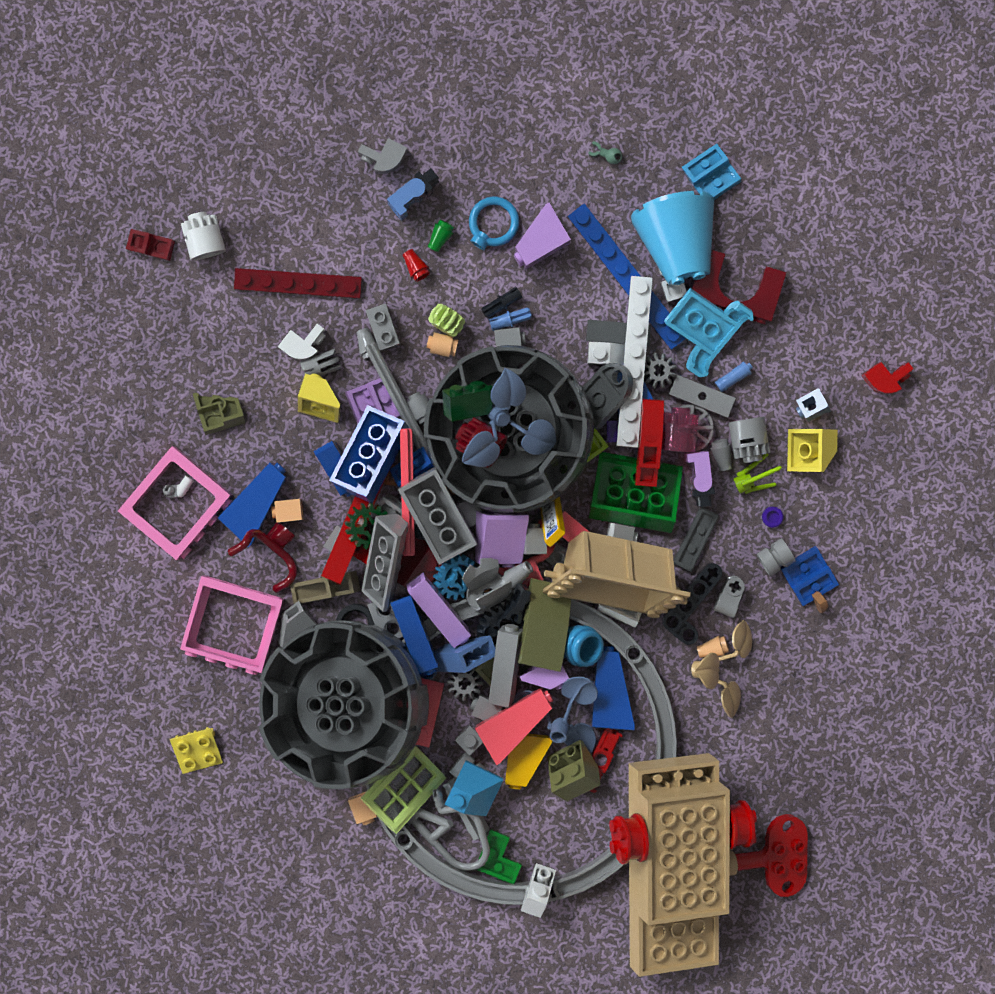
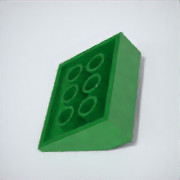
M601 452L598 459L588 518L672 533L676 522L683 466L660 462L657 487L635 485L637 458Z

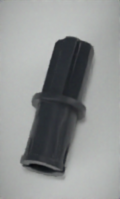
M515 286L505 294L497 295V299L482 307V313L485 317L489 318L502 309L507 310L508 306L523 297Z

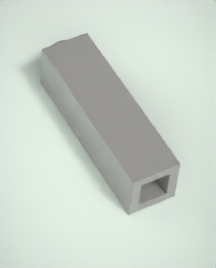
M506 624L498 631L489 704L509 708L514 702L519 670L518 660L522 646L520 641L522 629L518 628L517 625Z

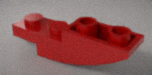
M642 399L635 485L657 487L662 448L664 400Z

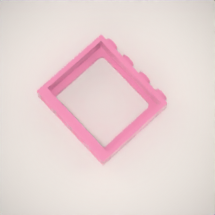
M172 446L118 512L175 560H179L181 557L185 559L192 549L189 547L194 541L198 543L205 535L203 530L208 525L211 527L218 520V512L221 509L225 510L232 503L230 498L233 495L177 447ZM173 462L215 496V501L177 545L173 544L134 511L137 504Z
M203 575L199 582L180 649L184 650L188 656L197 657V654L205 656V660L212 663H217V661L225 662V666L237 669L238 666L245 668V672L257 675L258 672L262 673L267 662L285 599ZM212 588L271 605L259 651L255 659L197 642V636Z

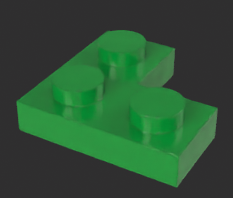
M490 829L487 836L490 846L489 858L481 868L476 870L514 884L522 864L503 856L510 836ZM482 849V851H481V853H480V856H479L478 860H479V859L481 858V856H482L483 849Z

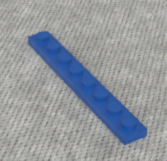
M585 204L581 205L567 216L629 296L631 276L641 277L588 207ZM651 290L649 323L668 348L672 350L686 338L665 324L664 320L670 313Z

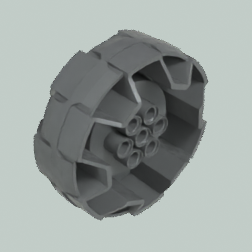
M519 345L491 346L463 357L443 377L434 392L433 399L428 401L424 419V438H427L428 452L434 467L442 477V481L456 495L485 510L499 513H520L531 511L553 502L562 494H565L577 482L588 464L587 460L591 453L594 436V417L584 389L571 371L561 362L546 353ZM504 368H507L517 374L526 387L525 399L521 405L515 406V410L512 413H509L510 419L527 431L529 426L523 424L525 415L530 414L532 422L539 419L547 420L555 430V445L546 453L539 455L530 454L520 445V439L526 434L513 427L512 432L506 435L503 432L504 426L496 425V430L508 436L506 442L510 448L508 455L503 456L500 454L499 458L489 469L464 464L462 462L463 453L456 449V443L459 441L456 439V434L464 422L469 423L473 418L451 422L444 415L442 390L450 389L453 385H470L474 381H481L487 386H493L501 376ZM571 402L576 403V407L573 410L569 408ZM486 415L475 417L492 427ZM564 465L568 468L566 473L561 472V468ZM505 490L509 494L507 498L503 497V492Z
M341 620L310 626L291 637L283 647H278L267 661L259 680L262 682L259 700L262 725L258 727L263 741L276 761H281L290 771L305 781L312 783L313 786L324 789H346L365 786L382 779L403 765L419 739L422 726L427 725L429 712L427 685L422 684L420 673L411 656L405 650L406 645L392 633L378 626L367 625L358 621ZM327 681H329L332 686L330 691L326 689ZM348 681L352 685V690L350 692L346 689V683ZM317 699L321 702L320 709H317L315 705ZM337 700L341 702L340 710L336 708ZM357 701H360L362 704L361 711L356 708ZM327 718L331 722L330 728H327L325 725ZM347 719L351 722L350 730L345 725Z

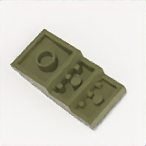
M531 578L529 585L531 598L524 608L522 618L524 625L520 639L522 646L518 663L561 672L569 626L571 599L548 597L547 594L543 593V589L551 584V582Z

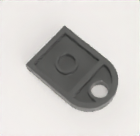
M617 363L603 365L582 387L592 408L595 429L600 430L631 395L633 378L628 368L624 365ZM619 372H622L623 378L618 383L617 375Z

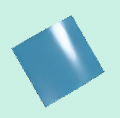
M715 144L682 166L684 173L700 195L702 191L707 192L713 196L714 200L742 182L740 176L729 163V159L718 144Z

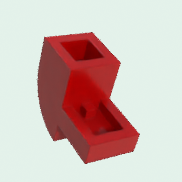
M879 362L861 376L874 391L889 394L902 389L897 381L902 383L911 376L909 372L913 370V367L907 362L890 374L883 363Z

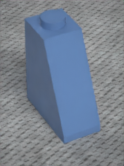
M491 636L468 639L465 644L458 645L455 648L448 643L434 650L439 664L436 668L437 672L466 673L495 657V646Z

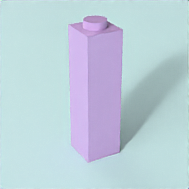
M424 572L406 584L408 593L453 648L463 645L468 641L471 636L469 628Z

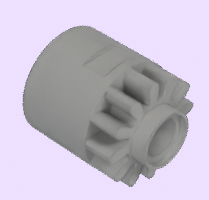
M765 417L728 422L734 459L743 458L744 463L763 460L762 454L770 453Z

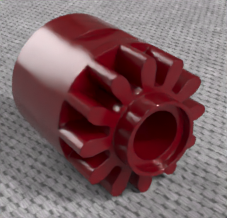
M475 417L469 423L464 422L456 434V439L459 440L456 443V449L464 454L467 445L478 433L489 431L493 436L492 427ZM497 430L498 440L495 443L500 447L499 458L506 445L508 436ZM493 464L486 466V468L489 469L493 466Z

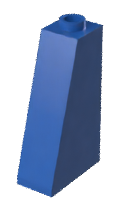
M269 463L218 517L241 541L247 531L251 529L261 530L274 501L287 479V476L284 474L286 470L279 463L275 465ZM255 537L252 539L248 547L252 546V544L255 542Z
M411 595L392 601V609L411 658L419 673H423L424 676L435 673V668L439 664L416 601Z
M604 646L602 655L596 662L594 684L597 687L598 695L593 702L591 725L592 727L634 730L635 725L619 652L614 651L615 647Z

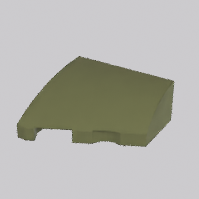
M193 393L205 435L246 423L238 398H222L219 395L207 397L200 396L199 393Z

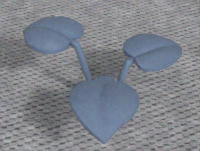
M504 368L491 390V401L494 405H492V410L487 416L491 420L489 424L492 426L493 436L489 431H482L475 435L464 451L462 457L464 464L486 467L496 461L500 453V447L495 443L498 440L496 425L502 427L510 424L526 434L521 441V446L530 454L539 455L546 453L555 445V430L547 420H535L529 425L527 431L510 419V414L506 410H509L511 406L522 404L526 396V387L521 378L507 368Z
M572 677L566 680L562 686V695L571 698L564 718H557L551 723L549 713L545 715L548 723L547 729L551 730L550 739L553 742H564L569 746L582 740L591 754L596 742L594 729L585 723H577L575 726L569 725L567 719L574 700L582 705L591 704L596 700L598 690L590 679ZM524 690L518 692L513 703L531 694L533 691Z

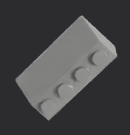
M435 467L398 489L439 565L477 545L474 534Z
M399 514L375 517L362 592L383 612L388 610L394 599L398 575L401 569L402 554L405 548L406 534L408 532L409 523Z

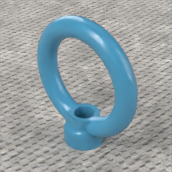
M487 197L480 200L473 207L469 216V227L473 234L470 241L481 250H485L487 246H501L511 241L519 228V215L512 203L501 197ZM490 205H498L505 208L511 218V226L508 232L499 238H490L478 228L477 219L479 213Z

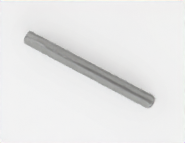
M372 342L366 345L365 349L402 420L413 430V441L417 449L423 446L428 451L427 441L376 343Z

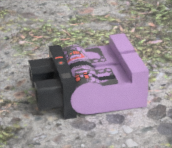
M709 452L684 453L685 462L691 463L692 468L690 483L693 488L690 489V495L696 498V506H712L710 494H715V489L712 487Z

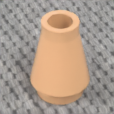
M717 636L697 646V651L700 658L707 656L709 653L725 656V653L729 652V647L725 636Z

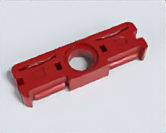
M604 728L592 754L594 761L598 754H604L607 757L604 765H597L600 779L603 773H606L614 756L612 752H614L620 739L619 736L622 737L619 731L612 728ZM594 788L590 791L596 793L597 789Z

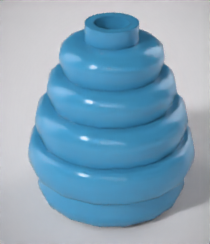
M576 625L568 627L564 657L572 665L578 667H588L595 664L603 652L604 642L602 636L590 626Z

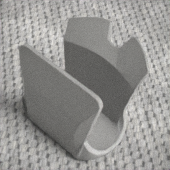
M481 558L479 567L475 568L469 565L464 572L462 580L468 587L467 600L475 611L484 612L509 598L511 594L512 582L508 581L503 584L502 575L498 573L499 562L497 559ZM492 589V591L483 595L485 590Z

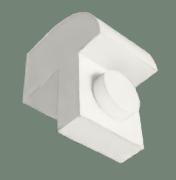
M316 324L305 340L290 330L278 347L295 359L307 360L319 353L313 346L314 344L319 345L326 335L323 334L325 329Z

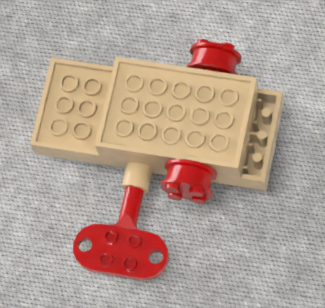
M709 753L629 763V818L615 816L609 822L612 841L609 844L610 851L616 855L619 863L624 865L629 862L630 967L639 977L719 965V915L729 914V876L736 875L737 871L765 868L767 886L780 897L795 895L806 883L808 833L803 821L794 815L784 814L771 821L766 831L765 846L762 850L738 854L730 851L739 845L749 848L756 843L755 823L757 816L756 812L751 810L748 803L744 800H738L735 804L730 805V790L719 782V760ZM790 821V827L787 830H783L784 823ZM790 881V886L786 890H782L783 884Z

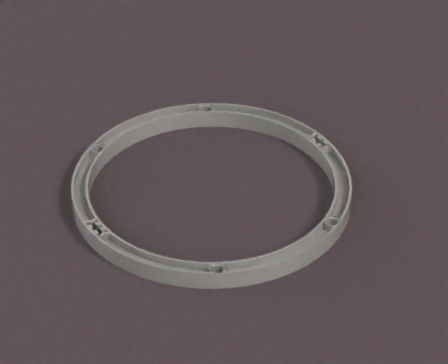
M514 589L511 590V594L509 598H507V600H510L514 592ZM467 598L450 604L462 620L484 613L475 611L469 605ZM571 599L569 618L583 625L593 627L623 655L641 681L651 705L655 723V760L676 757L677 740L671 703L653 663L640 645L615 621L594 607ZM505 600L500 602L503 606H506L504 605ZM429 617L423 621L430 640L441 633ZM406 645L405 650H406V651L408 652V654L410 655L409 650H408V647H407V645ZM635 647L639 649V655L632 659L628 657V651ZM371 783V784L366 785L367 790H368L374 783ZM385 788L374 800L381 809L392 799L391 793ZM393 803L385 813L394 820L399 811L395 803ZM378 817L388 836L405 857L423 873L441 885L462 895L482 901L499 904H523L530 881L511 884L506 881L489 879L457 869L424 845L412 832L407 823L395 834ZM401 834H406L409 836L410 841L404 844L399 841L398 837ZM608 848L604 853L584 866L554 877L553 891L555 894H551L550 891L548 902L564 899L589 889L615 873L623 864L619 863L616 855L612 854L610 848Z

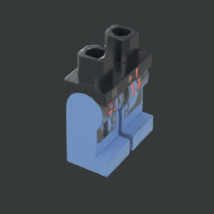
M432 168L423 175L417 172L414 175V179L407 182L387 198L388 206L401 221L408 216L407 209L415 202L423 201L426 195L430 197L433 194V187L439 183V177Z

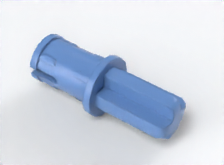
M524 308L511 313L507 311L506 314L489 318L492 331L508 326L514 327L513 324L531 319L532 314L529 308Z

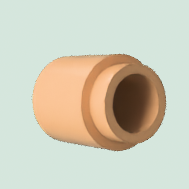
M434 332L433 336L428 337L426 348H429L432 354L446 357L450 355L455 356L458 340L453 339L454 337Z

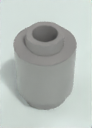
M417 392L408 397L410 401L407 404L415 420L422 424L424 423L429 400L425 393L421 395L420 392Z

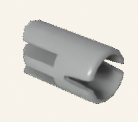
M332 349L301 361L302 371L309 370L304 373V376L305 374L324 376L341 369L342 365L338 364L328 369L320 370L338 362V356L319 363L317 362L320 359L335 354L336 350Z

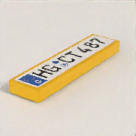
M560 497L540 507L544 541L549 547L553 546L565 534Z

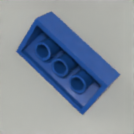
M367 405L329 481L350 494L373 503L400 450V430L409 428L405 421Z

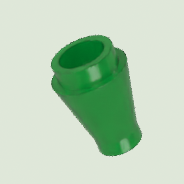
M441 219L438 223H435L428 247L439 252L453 235L454 226Z

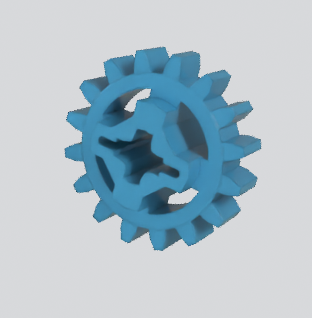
M462 554V556L457 555L442 563L441 567H435L438 574L433 575L437 580L433 583L434 586L447 599L452 597L454 600H457L458 595L464 598V592L468 590V587L462 578L469 565L477 568L474 565L475 562Z

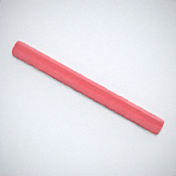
M410 428L400 430L401 487L414 479L413 430ZM401 496L402 518L409 523L403 555L413 556L415 555V520Z

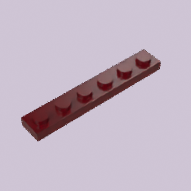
M235 268L234 290L361 299L362 277Z

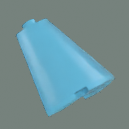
M694 191L668 194L643 204L644 209L641 211L636 209L632 213V224L668 285H680L688 277L699 280L710 274L714 199L711 194L703 191L700 192V195H694Z

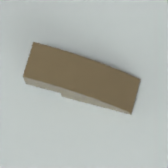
M357 570L346 572L341 585L323 577L296 582L290 585L294 604L298 601L305 603L361 591Z

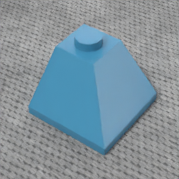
M466 760L444 805L463 814L487 816L504 778Z

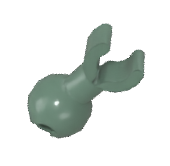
M592 142L593 146L598 147L599 151L595 153L589 151V156L605 157L610 164H618L621 161L622 152L619 149L611 148L608 150L602 148L598 142Z

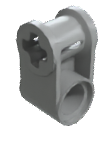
M733 575L725 580L715 602L714 611L734 618L745 589L741 578ZM735 581H737V584L740 587L739 589L735 588L734 591H732V588L729 586V584L735 583Z

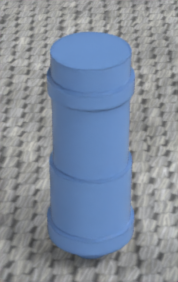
M743 361L732 369L731 372L719 378L715 384L720 392L726 391L738 381H741L748 375L750 376L752 374L750 370L753 367L750 363L746 364Z

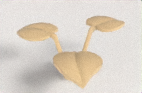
M744 620L737 624L732 634L734 653L718 657L716 653H709L701 661H694L691 667L692 676L700 678L707 689H714L717 684L723 685L725 689L721 692V702L726 714L730 718L735 716L739 708L741 691L735 681L727 684L719 680V664L722 660L738 655L741 658H746L752 648V633L747 622Z

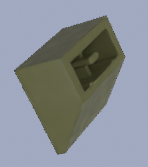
M582 740L547 756L551 791L568 802L601 785L598 766Z

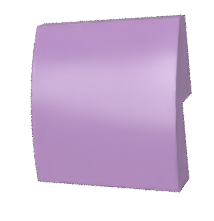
M381 378L345 392L357 424L367 405L394 417L400 416Z

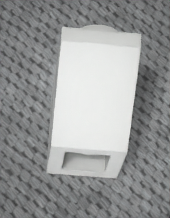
M536 863L521 907L522 912L541 918L549 899L556 870Z

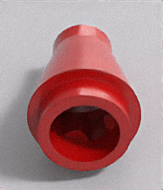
M413 249L406 251L402 255L410 277L415 282L425 279L430 274L428 271L429 267Z

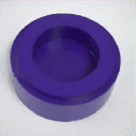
M767 507L762 513V521L768 527H778L783 521V513L777 507Z

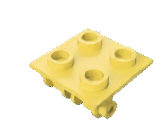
M206 727L205 730H195L194 733L188 732L186 735H177L175 738L170 739L182 774L223 763L214 738L215 732L213 728Z

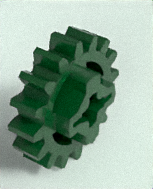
M369 502L368 507L360 503L361 509L359 510L353 507L355 513L353 515L348 513L347 516L350 518V521H345V525L349 527L345 530V533L352 534L349 540L351 542L356 540L355 545L357 547L363 544L364 549H368L371 543L375 518H372L369 512L375 513L378 516L388 514L386 510L381 511L380 505H376L374 508L371 502ZM367 520L371 523L369 531L365 528ZM357 534H365L367 539L360 538Z

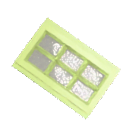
M417 746L414 747L403 765L376 781L360 798L395 834L402 829L433 794V790L437 789L446 779L444 774Z

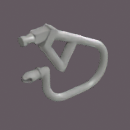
M438 789L433 790L432 796L435 801V807H437L440 814L461 813L451 807L444 806L445 802L443 801L441 791ZM407 792L400 795L407 804L410 802ZM419 808L407 822L408 825L412 824L450 865L464 871L479 869L489 858V842L483 822L478 815L466 814L474 821L483 849L481 858L473 863L457 861L438 842L437 839L453 827L451 820ZM418 817L438 824L440 827L431 833Z

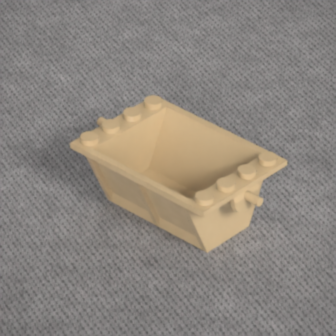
M582 531L569 541L564 564L557 563L553 571L545 570L544 576L552 578L553 581L543 589V593L547 594L550 598L565 597L645 613L651 618H659L660 614L667 613L670 608H676L677 604L686 605L687 598L690 597V592L681 591L679 587H676L672 549Z

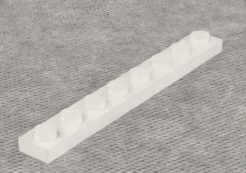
M631 276L623 365L628 368L632 375L633 389L629 398L619 409L616 446L638 448L652 278Z

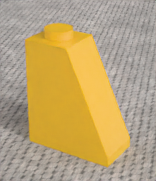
M528 733L508 754L505 785H509L511 789H521L522 786H527L552 744L550 736Z

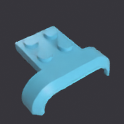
M690 288L664 322L696 344L688 357L686 367L698 377H705L709 374L708 369L713 359L739 327L748 319L753 321V312L739 301L732 302L723 311Z

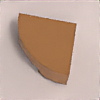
M818 591L811 594L817 610L820 613L825 612L828 608L827 600Z

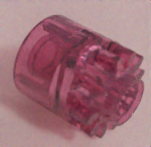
M672 407L671 412H664L661 450L696 452L699 415L690 414L691 409L679 407Z

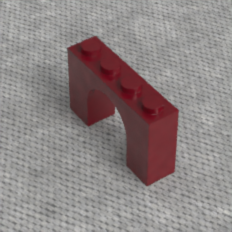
M711 250L710 274H707L702 279L694 280L692 289L724 311L728 305L734 302L728 299L719 287L718 279L725 254ZM767 266L763 269L755 295L751 299L741 302L752 310L753 322L765 325L766 322L770 323L772 321L787 272Z

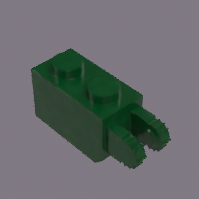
M474 381L470 385H453L450 389L442 390L444 415L451 422L488 415L493 405L491 401L493 386H487L481 381Z

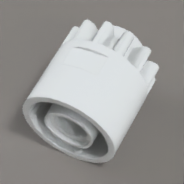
M206 212L194 213L188 216L189 221L181 223L190 260L205 259L226 251L215 214L207 215Z

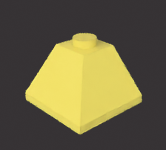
M305 374L298 394V412L338 423L340 419V403L326 379L317 374Z
M788 429L787 471L824 472L837 452L838 430Z

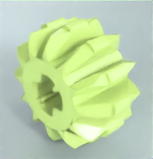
M437 304L428 318L433 326L451 337H456L465 324V320L461 315L443 304Z

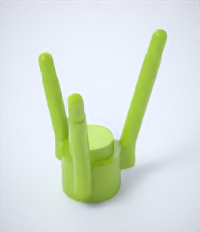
M768 453L762 455L763 460L768 457ZM763 460L754 461L744 470L736 473L738 477L733 478L740 494L743 492L748 494L753 491L775 487L776 483L754 486V482L780 471L782 467L778 466L751 478L750 474H745Z

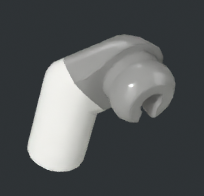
M185 475L180 484L165 485L163 494L171 499L183 497L194 480Z

